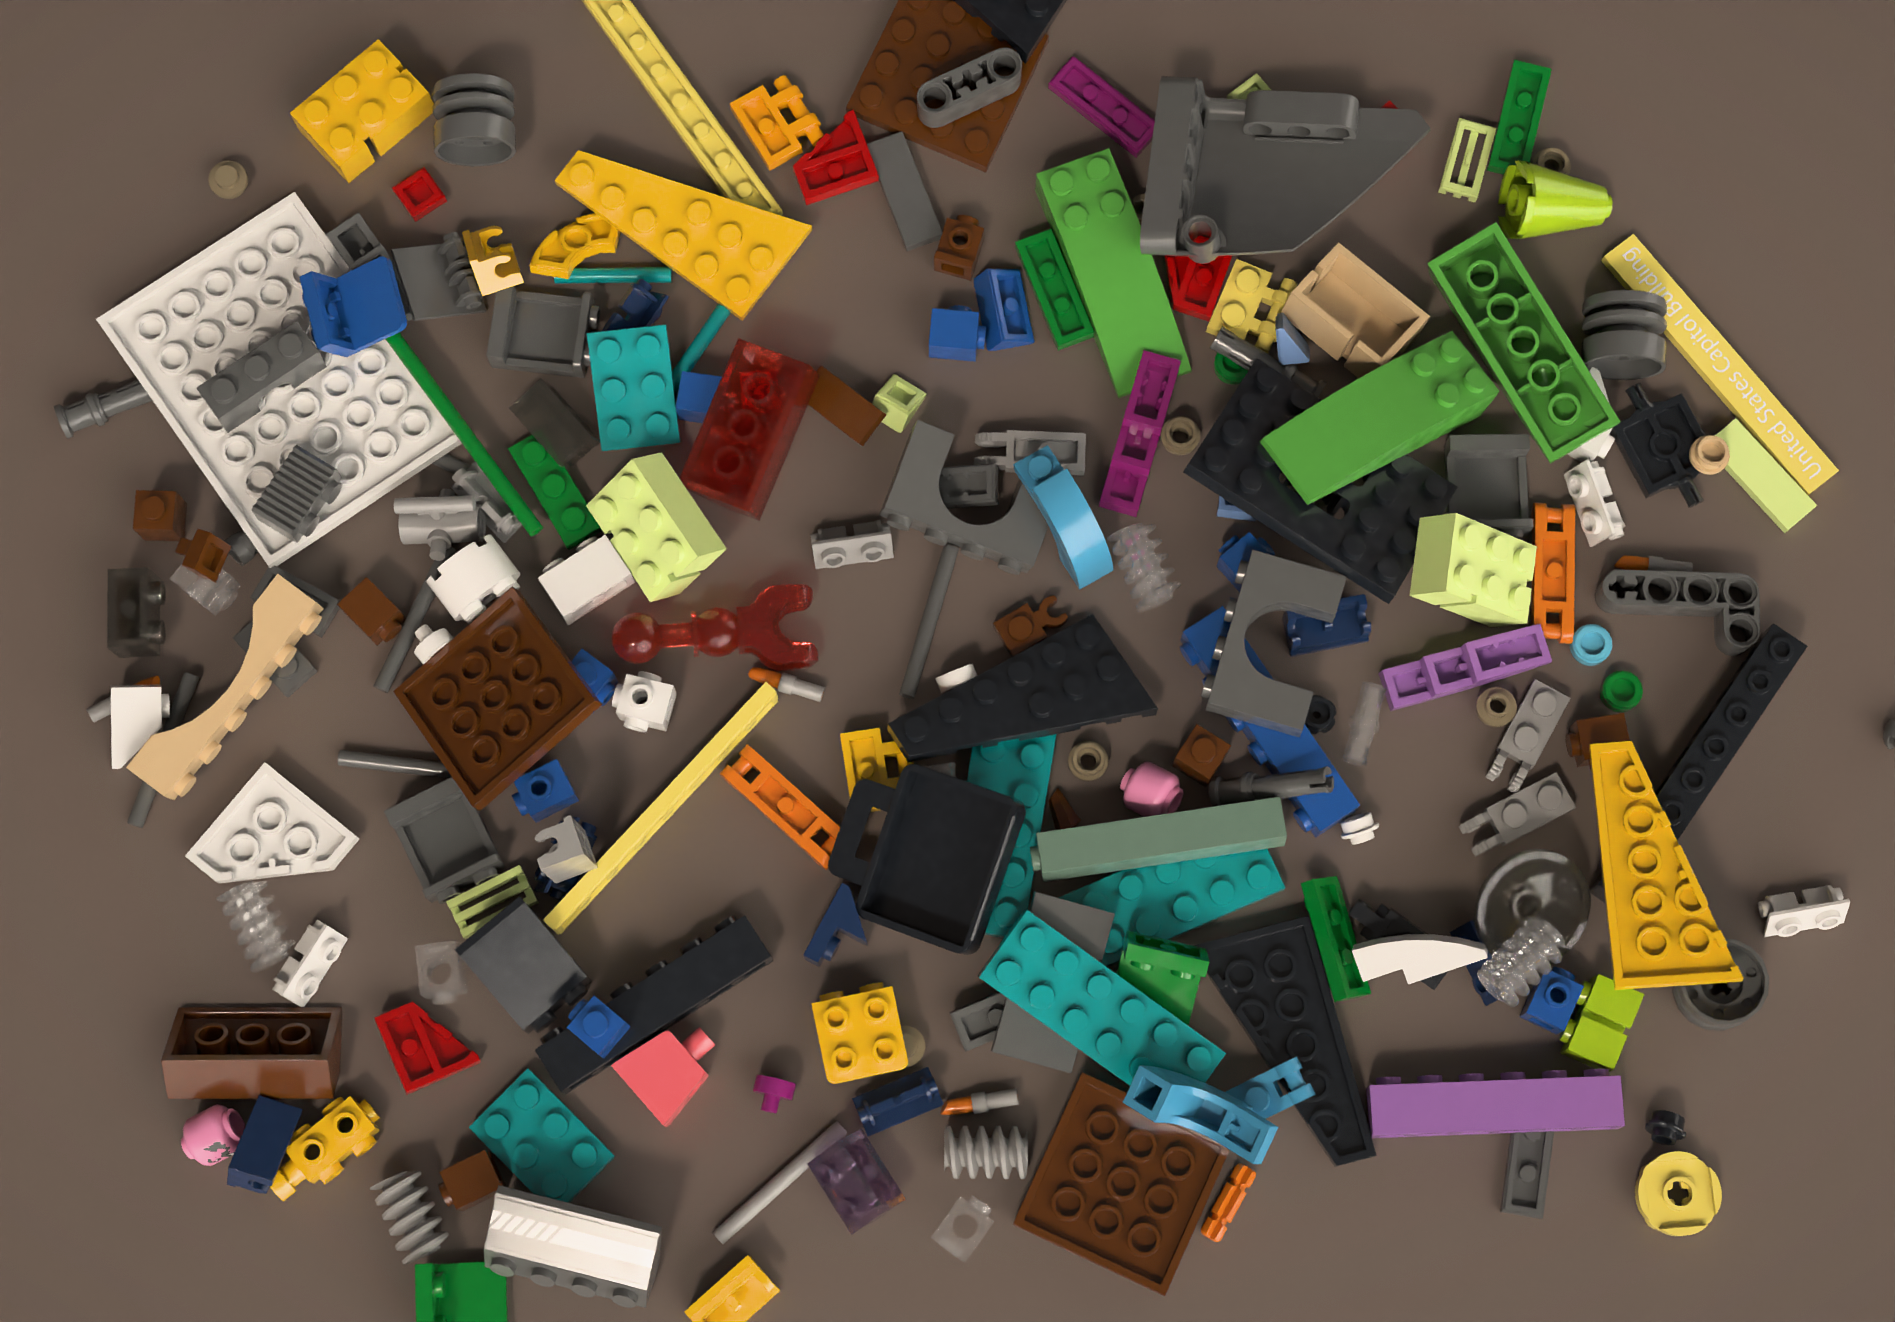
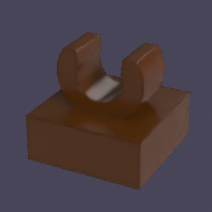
M197 528L193 540L180 538L175 553L185 556L182 563L183 567L202 579L216 583L232 546L211 532Z

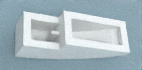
M1405 934L1382 937L1354 944L1352 948V953L1363 982L1403 969L1407 983L1411 984L1488 958V952L1483 943L1435 934Z

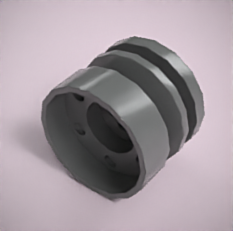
M470 73L445 77L435 83L432 88V98L435 103L433 105V114L435 119L438 120L433 126V144L436 157L451 164L475 167L503 163L515 155L516 130L514 123L510 121L515 115L513 105L515 98L514 88L510 82L493 75Z
M1636 290L1607 291L1586 298L1582 304V314L1585 317L1582 322V329L1585 334L1590 336L1582 342L1581 359L1590 371L1594 367L1599 370L1602 379L1636 380L1653 377L1662 373L1666 369L1667 343L1659 334H1662L1667 328V322L1664 318L1667 313V302L1665 299L1654 293Z
M1725 938L1728 950L1735 964L1738 965L1744 979L1742 982L1725 983L1722 989L1726 994L1721 992L1716 996L1710 992L1713 987L1712 984L1673 986L1672 993L1680 1012L1689 1022L1705 1030L1724 1031L1741 1025L1762 1008L1768 996L1769 975L1763 959L1752 947L1736 939Z

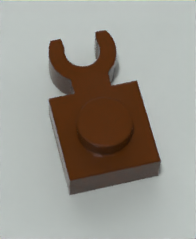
M1055 595L1045 598L1041 602L1039 610L1034 613L1027 603L993 623V628L1011 657L1047 639L1048 636L1043 630L1046 627L1055 629L1067 622L1068 616L1066 613L1061 614L1057 618L1050 617L1047 613V609L1057 603Z

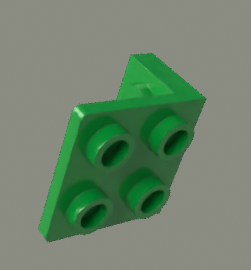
M1127 931L1116 974L1182 1022L1189 1025L1200 978H1206L1209 966L1208 952L1206 948Z
M484 1262L415 1264L416 1322H508L507 1277L494 1273L490 1268L485 1267Z

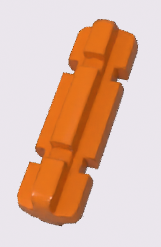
M1241 1163L1234 1167L1229 1177L1231 1178L1230 1183L1227 1182L1210 1211L1213 1213L1211 1218L1207 1217L1201 1228L1202 1235L1214 1242L1221 1241L1227 1230L1225 1225L1227 1222L1231 1223L1247 1194L1244 1192L1245 1189L1250 1188L1256 1177V1172Z

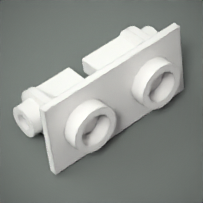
M1588 459L1566 472L1564 477L1567 482L1568 491L1572 496L1589 546L1593 547L1607 538L1614 540L1624 536L1623 528L1625 523L1621 518L1616 501L1605 503L1603 499L1613 494L1605 474V468L1599 467L1598 461L1590 462Z
M1832 885L1802 890L1801 897L1804 904H1798L1794 892L1766 896L1765 901L1758 903L1761 917H1768L1763 933L1764 937L1774 935L1788 937L1802 930L1813 928L1827 930L1844 923L1850 900H1843L1841 889L1839 887L1833 888Z
M316 920L313 926L309 924L294 948L303 954L304 957L300 962L291 956L288 957L277 976L273 979L276 984L272 990L300 1007H305L309 999L318 990L321 980L332 963L338 959L341 949L348 938L319 920Z

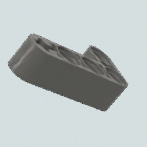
M1615 570L1607 574L1595 590L1596 604L1606 613L1714 617L1716 646L1721 652L1729 656L1741 655L1756 643L1760 635L1759 587L1756 581L1747 574ZM1612 585L1616 586L1617 592L1624 593L1620 599L1617 598L1616 592L1609 591ZM1654 585L1661 588L1665 599L1663 601L1653 599L1648 592V586ZM1688 587L1699 588L1704 594V602L1693 600L1689 595ZM1729 588L1740 590L1744 595V603L1733 601L1728 593ZM1732 626L1740 628L1745 634V642L1735 641L1730 636L1729 628Z

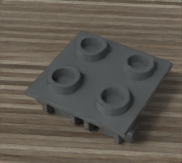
M457 232L446 234L443 237V244L391 250L414 321L486 312L482 299L483 296L472 270L464 239L459 237Z

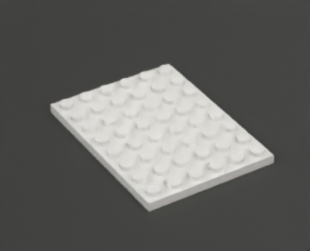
M295 192L96 319L269 568L274 565H280L462 444L385 339L347 358L318 350L327 366L325 369L295 389L291 384H283L274 388L259 402L258 407L261 411L229 433H227L197 390L198 386L296 321L317 348L312 339V326L308 310L302 299L303 290L299 277L313 271L338 278L350 272L351 269ZM296 445L335 467L342 477L339 482L342 484L339 495L331 504L325 502L317 514L320 519L316 529L308 537L303 535L298 543L260 522L252 512V507L256 504L257 499L261 497L266 486L270 484L271 479L274 478L275 473L279 471L280 466L283 465L284 460L288 458L289 453L292 452L293 447Z

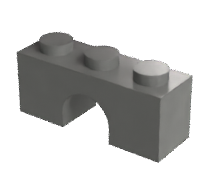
M296 321L198 386L197 390L224 429L229 433L261 411L258 407L259 402L268 392L283 384H291L295 389L327 366L318 349Z

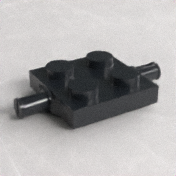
M1641 383L1626 389L1625 392L1628 394L1636 411L1630 418L1614 426L1610 433L1615 438V442L1645 498H1649L1666 489L1679 488L1688 508L1698 505L1704 499L1701 497L1693 479L1701 472L1696 470L1691 464L1689 450L1693 442L1699 437L1705 436L1683 394L1681 393L1666 401L1650 403Z

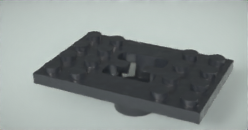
M1256 359L1183 473L1389 604L1414 564L1420 518L1442 515L1458 487L1406 454L1363 476L1364 483L1362 486L1359 487L1349 483L1322 497L1325 505H1328L1326 507L1327 512L1313 503L1307 505L1299 494L1287 487L1293 485L1286 476L1280 482L1279 476L1283 472L1260 442L1265 436L1317 404L1321 399L1261 360ZM1340 508H1342L1344 517L1342 519L1334 518Z

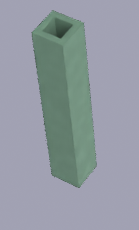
M1280 797L1040 832L1036 833L1037 846L1030 847L1033 871L1041 870L1043 882L1282 847L1285 846L1287 832Z

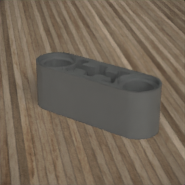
M999 48L922 84L917 92V113L920 121L931 128L942 127L1017 91L1021 84L1022 60L1019 54L1010 48ZM1007 67L1013 73L1004 77L996 74L995 70ZM968 85L971 89H976V90L971 91L967 86H966V87H963V86ZM932 99H938L944 105L938 109H931L925 103Z

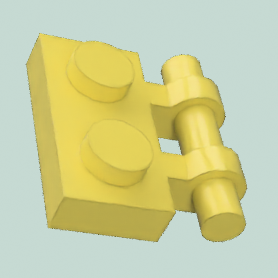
M1236 259L1206 332L1217 336L1223 326L1243 340H1245L1249 333L1258 337L1255 346L1269 353L1273 342H1277L1275 316H1277V313L1282 312L1290 293L1298 284L1292 279L1284 278L1279 290L1268 288L1273 273ZM1261 302L1271 306L1265 321L1254 318Z

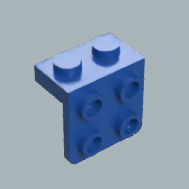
M380 256L338 278L313 271L299 277L303 290L302 299L308 310L312 326V339L320 351L347 358L403 331L407 326V319L392 261L389 258Z

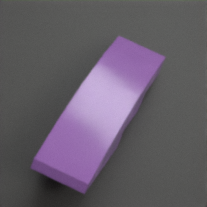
M1536 624L1470 641L1458 648L1423 656L1418 661L1384 669L1379 673V677L1389 709L1393 711L1510 677L1552 662V658L1541 625Z

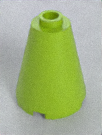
M1515 161L1517 165H1509L1501 181L1498 204H1505L1506 216L1498 217L1501 230L1507 239L1519 240L1598 226L1604 222L1605 218L1610 216L1612 211V197L1607 193L1604 186L1527 161Z

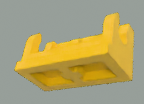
M489 226L471 233L469 230L462 232L468 258L482 296L524 283L512 243L500 244L495 248L487 245L490 237L499 236L503 233L502 228L499 226Z
M747 1255L685 1310L684 1313L692 1322H746L780 1290L753 1258Z

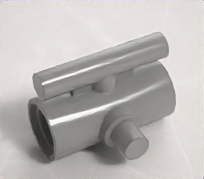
M442 489L439 497L394 499V512L399 514L398 528L401 542L405 545L428 544L430 546L429 556L436 561H441L445 558L446 550L451 547V543L483 542V537L486 534L485 512L481 508V504H476L474 495L455 496V492L451 489Z

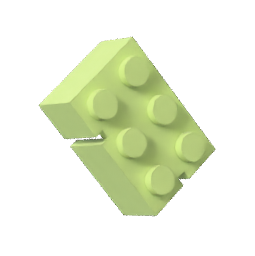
M662 452L631 459L586 505L604 534H613L614 537L610 540L611 544L650 602L680 594L700 575L699 571L705 570L727 549Z
M1458 513L1422 517L1419 520L1409 596L1433 605H1440V608L1489 627L1527 624L1532 589L1526 587L1528 581H1533L1537 546Z

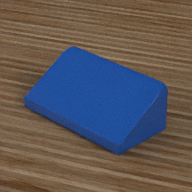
M987 268L974 278V288L982 326H986L985 343L987 350L997 351L1033 344L1035 341L1020 269Z

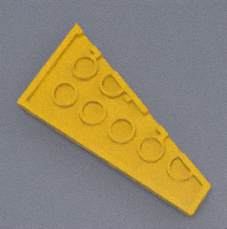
M580 150L575 153L555 179L557 186L711 299L727 308L741 321L748 315L812 231L811 225Z

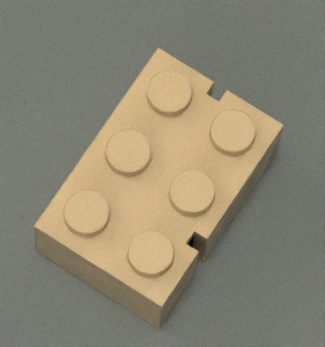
M1339 242L1318 263L1315 270H1312L1290 293L1281 312L1284 313L1292 325L1335 360L1338 361L1343 356L1347 360L1344 367L1357 378L1401 356L1418 338L1430 318L1426 312Z

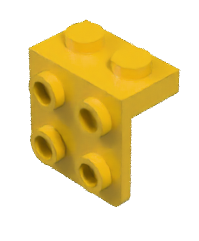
M883 982L868 984L859 987L860 993L844 996L843 991H836L820 995V1002L811 1003L825 1073L830 1083L838 1084L903 1070L908 1065L892 986L884 988Z

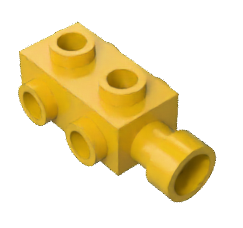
M351 1096L346 1100L339 1097L323 1109L322 1114L325 1117L311 1127L307 1123L293 1133L290 1140L291 1144L286 1150L291 1159L278 1169L275 1181L270 1186L283 1202L297 1191L296 1186L304 1179L313 1184L319 1180L327 1184L344 1170V1167L340 1164L352 1153L360 1157L377 1143L373 1136L380 1131L375 1125V1122L380 1117L366 1099L358 1103ZM344 1118H351L353 1121V1128L348 1133H342L339 1129V1124ZM314 1144L318 1145L320 1148L319 1156L314 1160H309L306 1156L307 1148Z

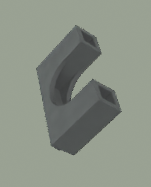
M917 420L911 429L879 515L887 518V524L904 531H909L910 528L925 533L924 538L932 543L945 546L948 542L961 547V553L967 557L976 560H983L986 557L998 562V568L1015 575H1019L1020 572L1027 573L1035 564L1048 524L1021 480H1018L1008 510L1000 520L986 525H973L959 520L946 508L939 492L941 470L955 435Z
M1252 550L1249 561L1241 559L1234 582L1242 585L1238 599L1230 597L1224 616V621L1231 622L1227 637L1219 635L1212 659L1220 661L1216 676L1207 674L1201 697L1209 699L1206 710L1300 737L1314 692L1272 680L1258 672L1247 657L1244 643L1245 633L1257 618L1273 611H1291L1332 623L1337 613L1347 577L1256 550Z

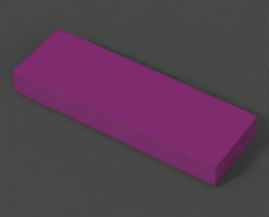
M1074 56L1048 83V89L1135 158L1152 141L1155 120Z

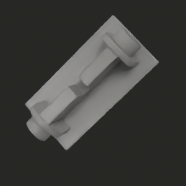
M474 462L467 470L464 468L459 469L452 476L455 483L451 488L458 496L474 495L476 504H481V508L485 512L486 525L503 543H506L522 524L477 463Z
M881 520L854 524L855 536L847 537L845 526L818 529V533L810 534L815 569L837 568L842 565L877 562L882 559L894 558L889 524H881Z

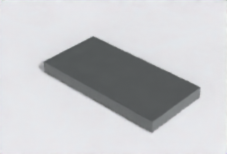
M1034 891L1029 911L1102 963L1115 914ZM1005 997L991 1051L1072 1073L1078 1048Z

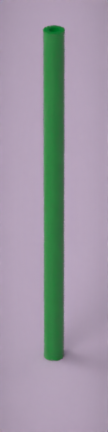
M399 332L386 338L385 340L530 536L538 534L543 529L539 520Z

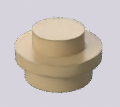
M1712 435L1699 437L1693 442L1689 450V459L1693 467L1707 475L1721 472L1727 466L1730 458L1726 442L1720 437Z

